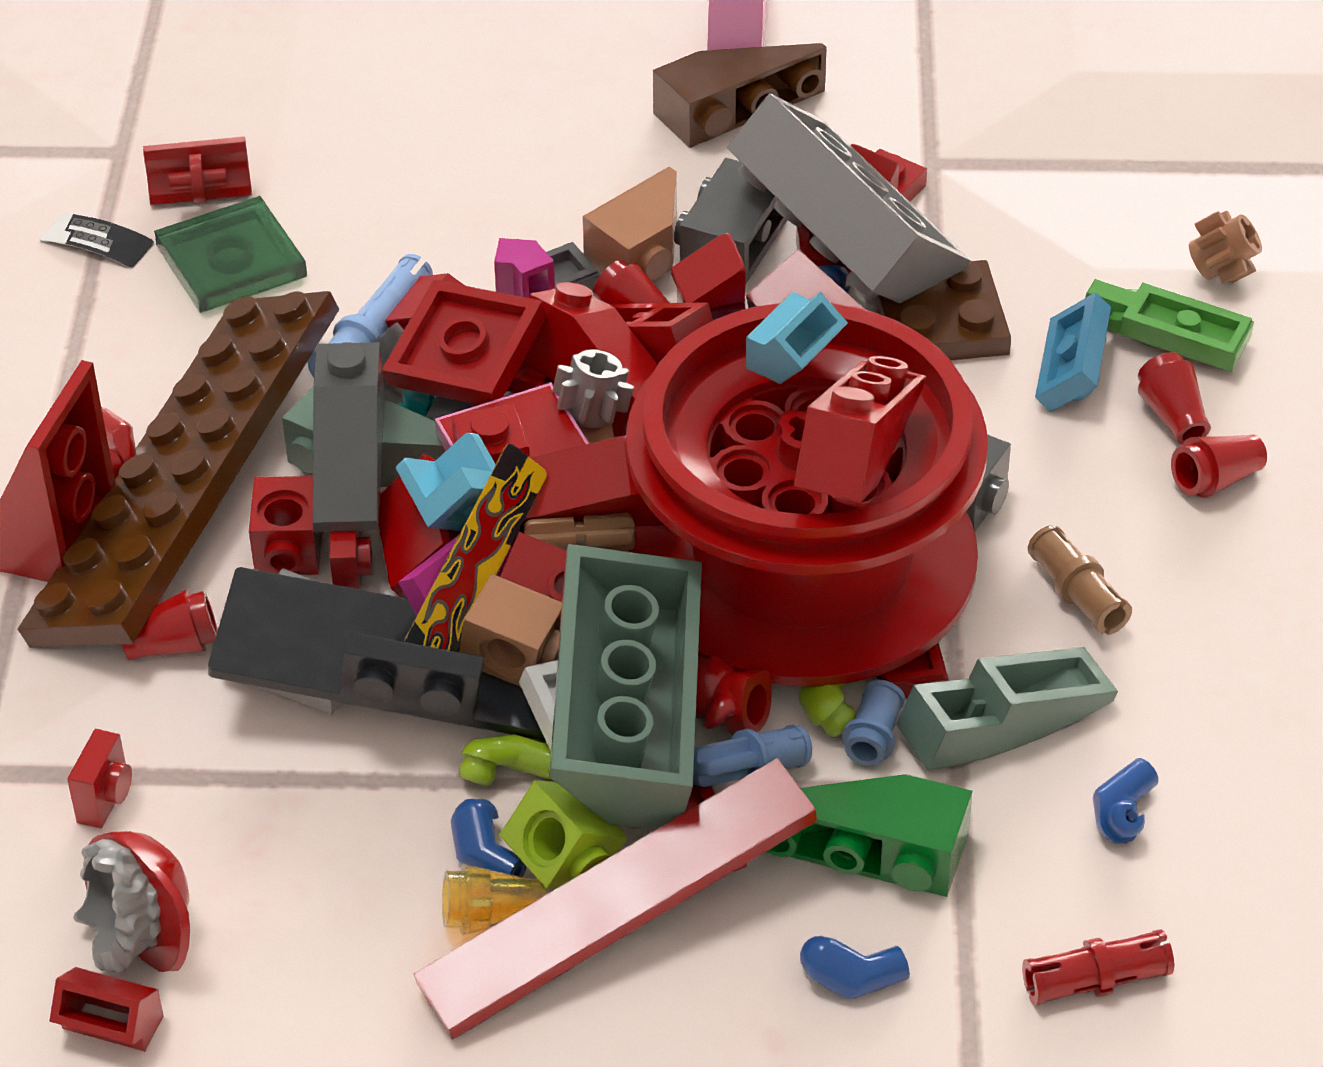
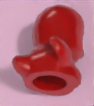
M698 655L696 718H704V726L707 729H712L721 724L731 736L737 731L745 729L759 732L766 724L771 709L772 686L769 672L761 668H751L743 672H736L732 664L724 661L719 655H713L710 658Z

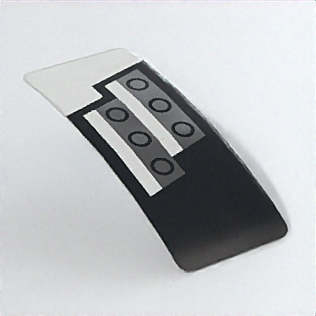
M67 213L60 215L40 237V241L82 248L103 255L129 268H133L154 244V241L145 235L115 223Z

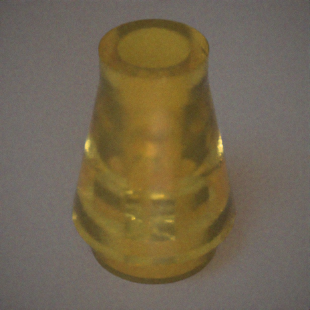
M463 864L461 871H445L442 887V919L444 928H460L462 935L488 930L547 895V889L538 879H528Z

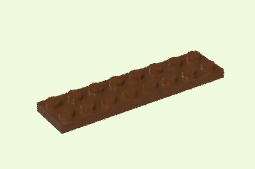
M294 291L282 296L262 298L245 296L233 300L225 308L223 316L208 339L200 346L195 359L181 380L173 387L172 394L156 418L148 425L145 435L136 447L135 456L121 466L111 491H107L101 502L95 506L90 519L73 545L64 553V567L55 570L44 589L35 597L34 604L17 628L29 648L134 643L152 611L157 606L313 354L317 344H319L339 312L340 308L330 291L312 293Z

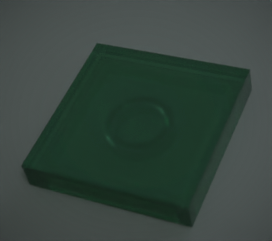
M261 196L154 230L157 248L200 313L226 305L241 297L252 296L308 276L306 260Z

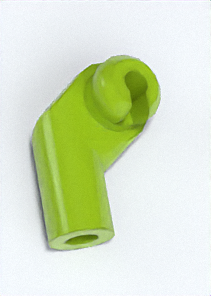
M845 684L802 686L799 693V703L809 721L814 726L821 725L824 732L831 737L842 735L845 725L856 717L855 710L844 702L846 696L841 689Z
M515 734L480 738L468 742L461 751V754L465 756L459 767V775L464 780L488 786L495 780L497 765L547 780H553L549 777L551 751L548 744Z

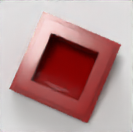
M730 233L716 237L671 267V275L683 303H709L710 308L745 302V265Z

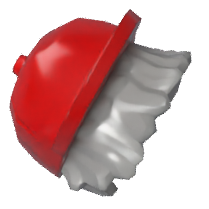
M121 831L104 833L93 837L81 852L84 861L80 876L85 881L87 892L82 907L74 913L73 919L78 923L96 929L95 939L92 942V957L95 967L101 971L123 974L138 955L146 964L159 972L179 971L186 960L190 942V921L187 909L190 895L187 877L181 863L168 848L147 834Z

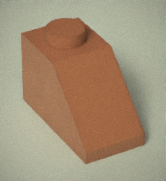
M667 167L582 216L583 252L601 274L609 265L618 260H623L627 264H638L651 281L660 278L671 270L674 260V231L677 222V171Z

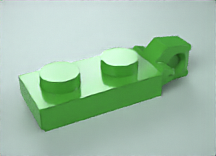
M1094 279L1085 295L1086 298L1096 292L1111 306L1107 331L1110 330L1115 334L1119 333V335L1143 342L1148 346L1178 353L1205 365L1215 366L1233 372L1252 336L1255 322L1252 321L1251 317L1142 282L1139 289H1125Z

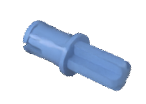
M792 724L782 729L757 733L751 729L740 730L732 736L731 740L694 747L693 784L698 787H707L738 779L741 780L776 758L780 760L785 769L804 767L810 762L812 757L810 736L802 726Z

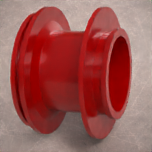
M781 303L744 309L713 320L683 338L659 362L655 371L645 381L634 400L626 428V454L629 471L643 501L664 525L635 526V545L629 552L702 562L698 655L710 658L713 655H719L724 661L732 664L736 672H743L751 668L764 669L770 674L771 684L837 685L887 673L909 663L941 641L964 613L972 596L976 581L978 550L976 535L967 509L974 501L981 487L986 470L988 436L982 410L974 394L952 361L926 337L912 328L878 313L834 303L831 304L848 323L802 370L782 384H779L746 368V337ZM884 356L901 360L908 365L907 371L926 376L924 387L878 486L861 503L794 486L807 408L862 360L868 361L869 357Z

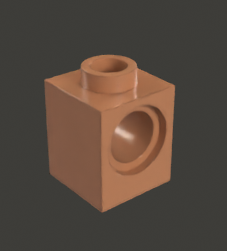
M491 574L464 619L459 653L484 657L482 672L521 687L519 681L525 667L558 660L562 602Z

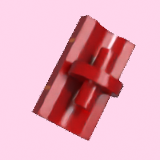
M245 136L143 146L150 205L194 201L195 204H204L208 199L252 195Z

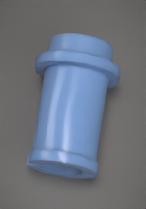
M885 680L869 682L867 687L864 688L862 701L855 719L845 725L842 733L845 752L852 761L860 765H878L893 752L896 743L892 732L899 712L905 703L904 693L895 684Z

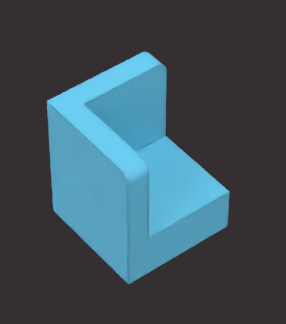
M465 433L436 461L404 458L396 466V470L428 528L462 531L496 465L480 436L474 433Z

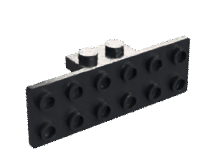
M244 567L235 569L208 662V675L210 677L546 741L522 688L482 672L484 657L459 653L460 646L457 652L404 642L417 617L407 598Z

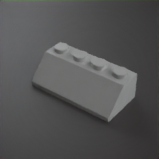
M771 93L768 94L726 147L742 163L737 170L738 173L758 190L765 192L768 189L778 198L773 205L776 211L797 227H801L804 224L814 234L809 241L810 244L833 263L841 260L851 270L846 279L860 293L871 300H874L879 294L895 302L902 303L963 271L971 262L955 244L826 121Z

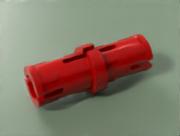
M1162 929L1110 942H1104L1098 937L1084 940L1082 943L1084 947L1034 959H1024L1022 962L1024 985L1026 991L1035 989L1034 992L1029 994L1033 1005L1094 991L1095 996L1112 994L1114 992L1113 987L1117 985L1173 974L1175 963L1170 942L1160 945L1161 942L1167 940V935Z

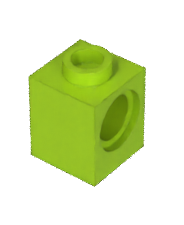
M539 780L533 781L499 834L546 889H557L618 853L628 838L617 825H610L558 783Z

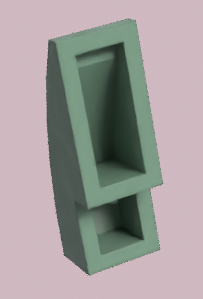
M1085 647L977 659L969 679L913 685L896 725L929 771L970 763L1005 753L1039 740L1114 701L1118 690Z

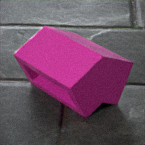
M499 238L494 259L496 292L529 298L531 293L555 289L554 260L536 240Z

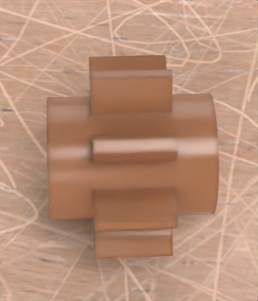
M1218 210L1194 223L1200 236L1191 240L1188 248L1194 265L1204 278L1211 280L1219 276L1222 284L1228 282L1233 284L1256 272L1251 258L1262 252V243L1255 227L1245 215L1240 214L1232 218L1228 210L1222 213Z

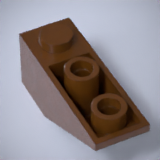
M823 43L697 51L653 69V114L691 148L743 126L769 93L793 105L824 92L827 47Z

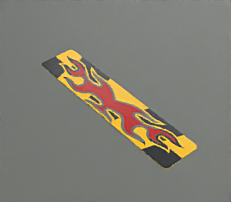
M513 444L505 446L404 642L457 652L461 643L463 622L490 575L497 574L547 477L544 468Z

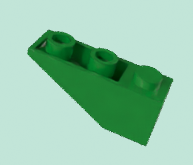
M907 774L803 787L800 789L816 809L817 821L766 851L773 856L791 857L830 867L840 873L858 874L897 884L910 891H925L948 897L969 835L973 791Z

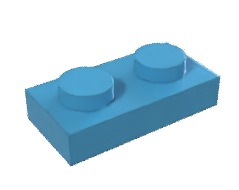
M1096 292L1050 318L1035 398L1050 412L1072 400L1080 401L1084 399L1098 385L1111 306Z

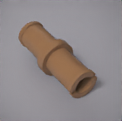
M1048 525L1033 535L1027 546L1028 554L1052 577L1054 589L1064 602L1076 604L1093 623L1095 629L1102 635L1104 632L1107 635H1111L1121 630L1131 618L1132 606L1104 579V569L1100 563L1092 556L1083 555L1066 537V534L1059 526L1054 528L1052 525Z

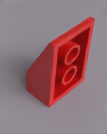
M80 361L26 445L0 498V572L48 582L56 569L64 567V553L73 545L90 519L95 506L101 502L107 491H111L115 484L93 362Z

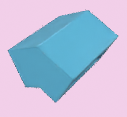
M792 292L746 337V368L782 384L802 370L848 322L822 292H819L811 299Z

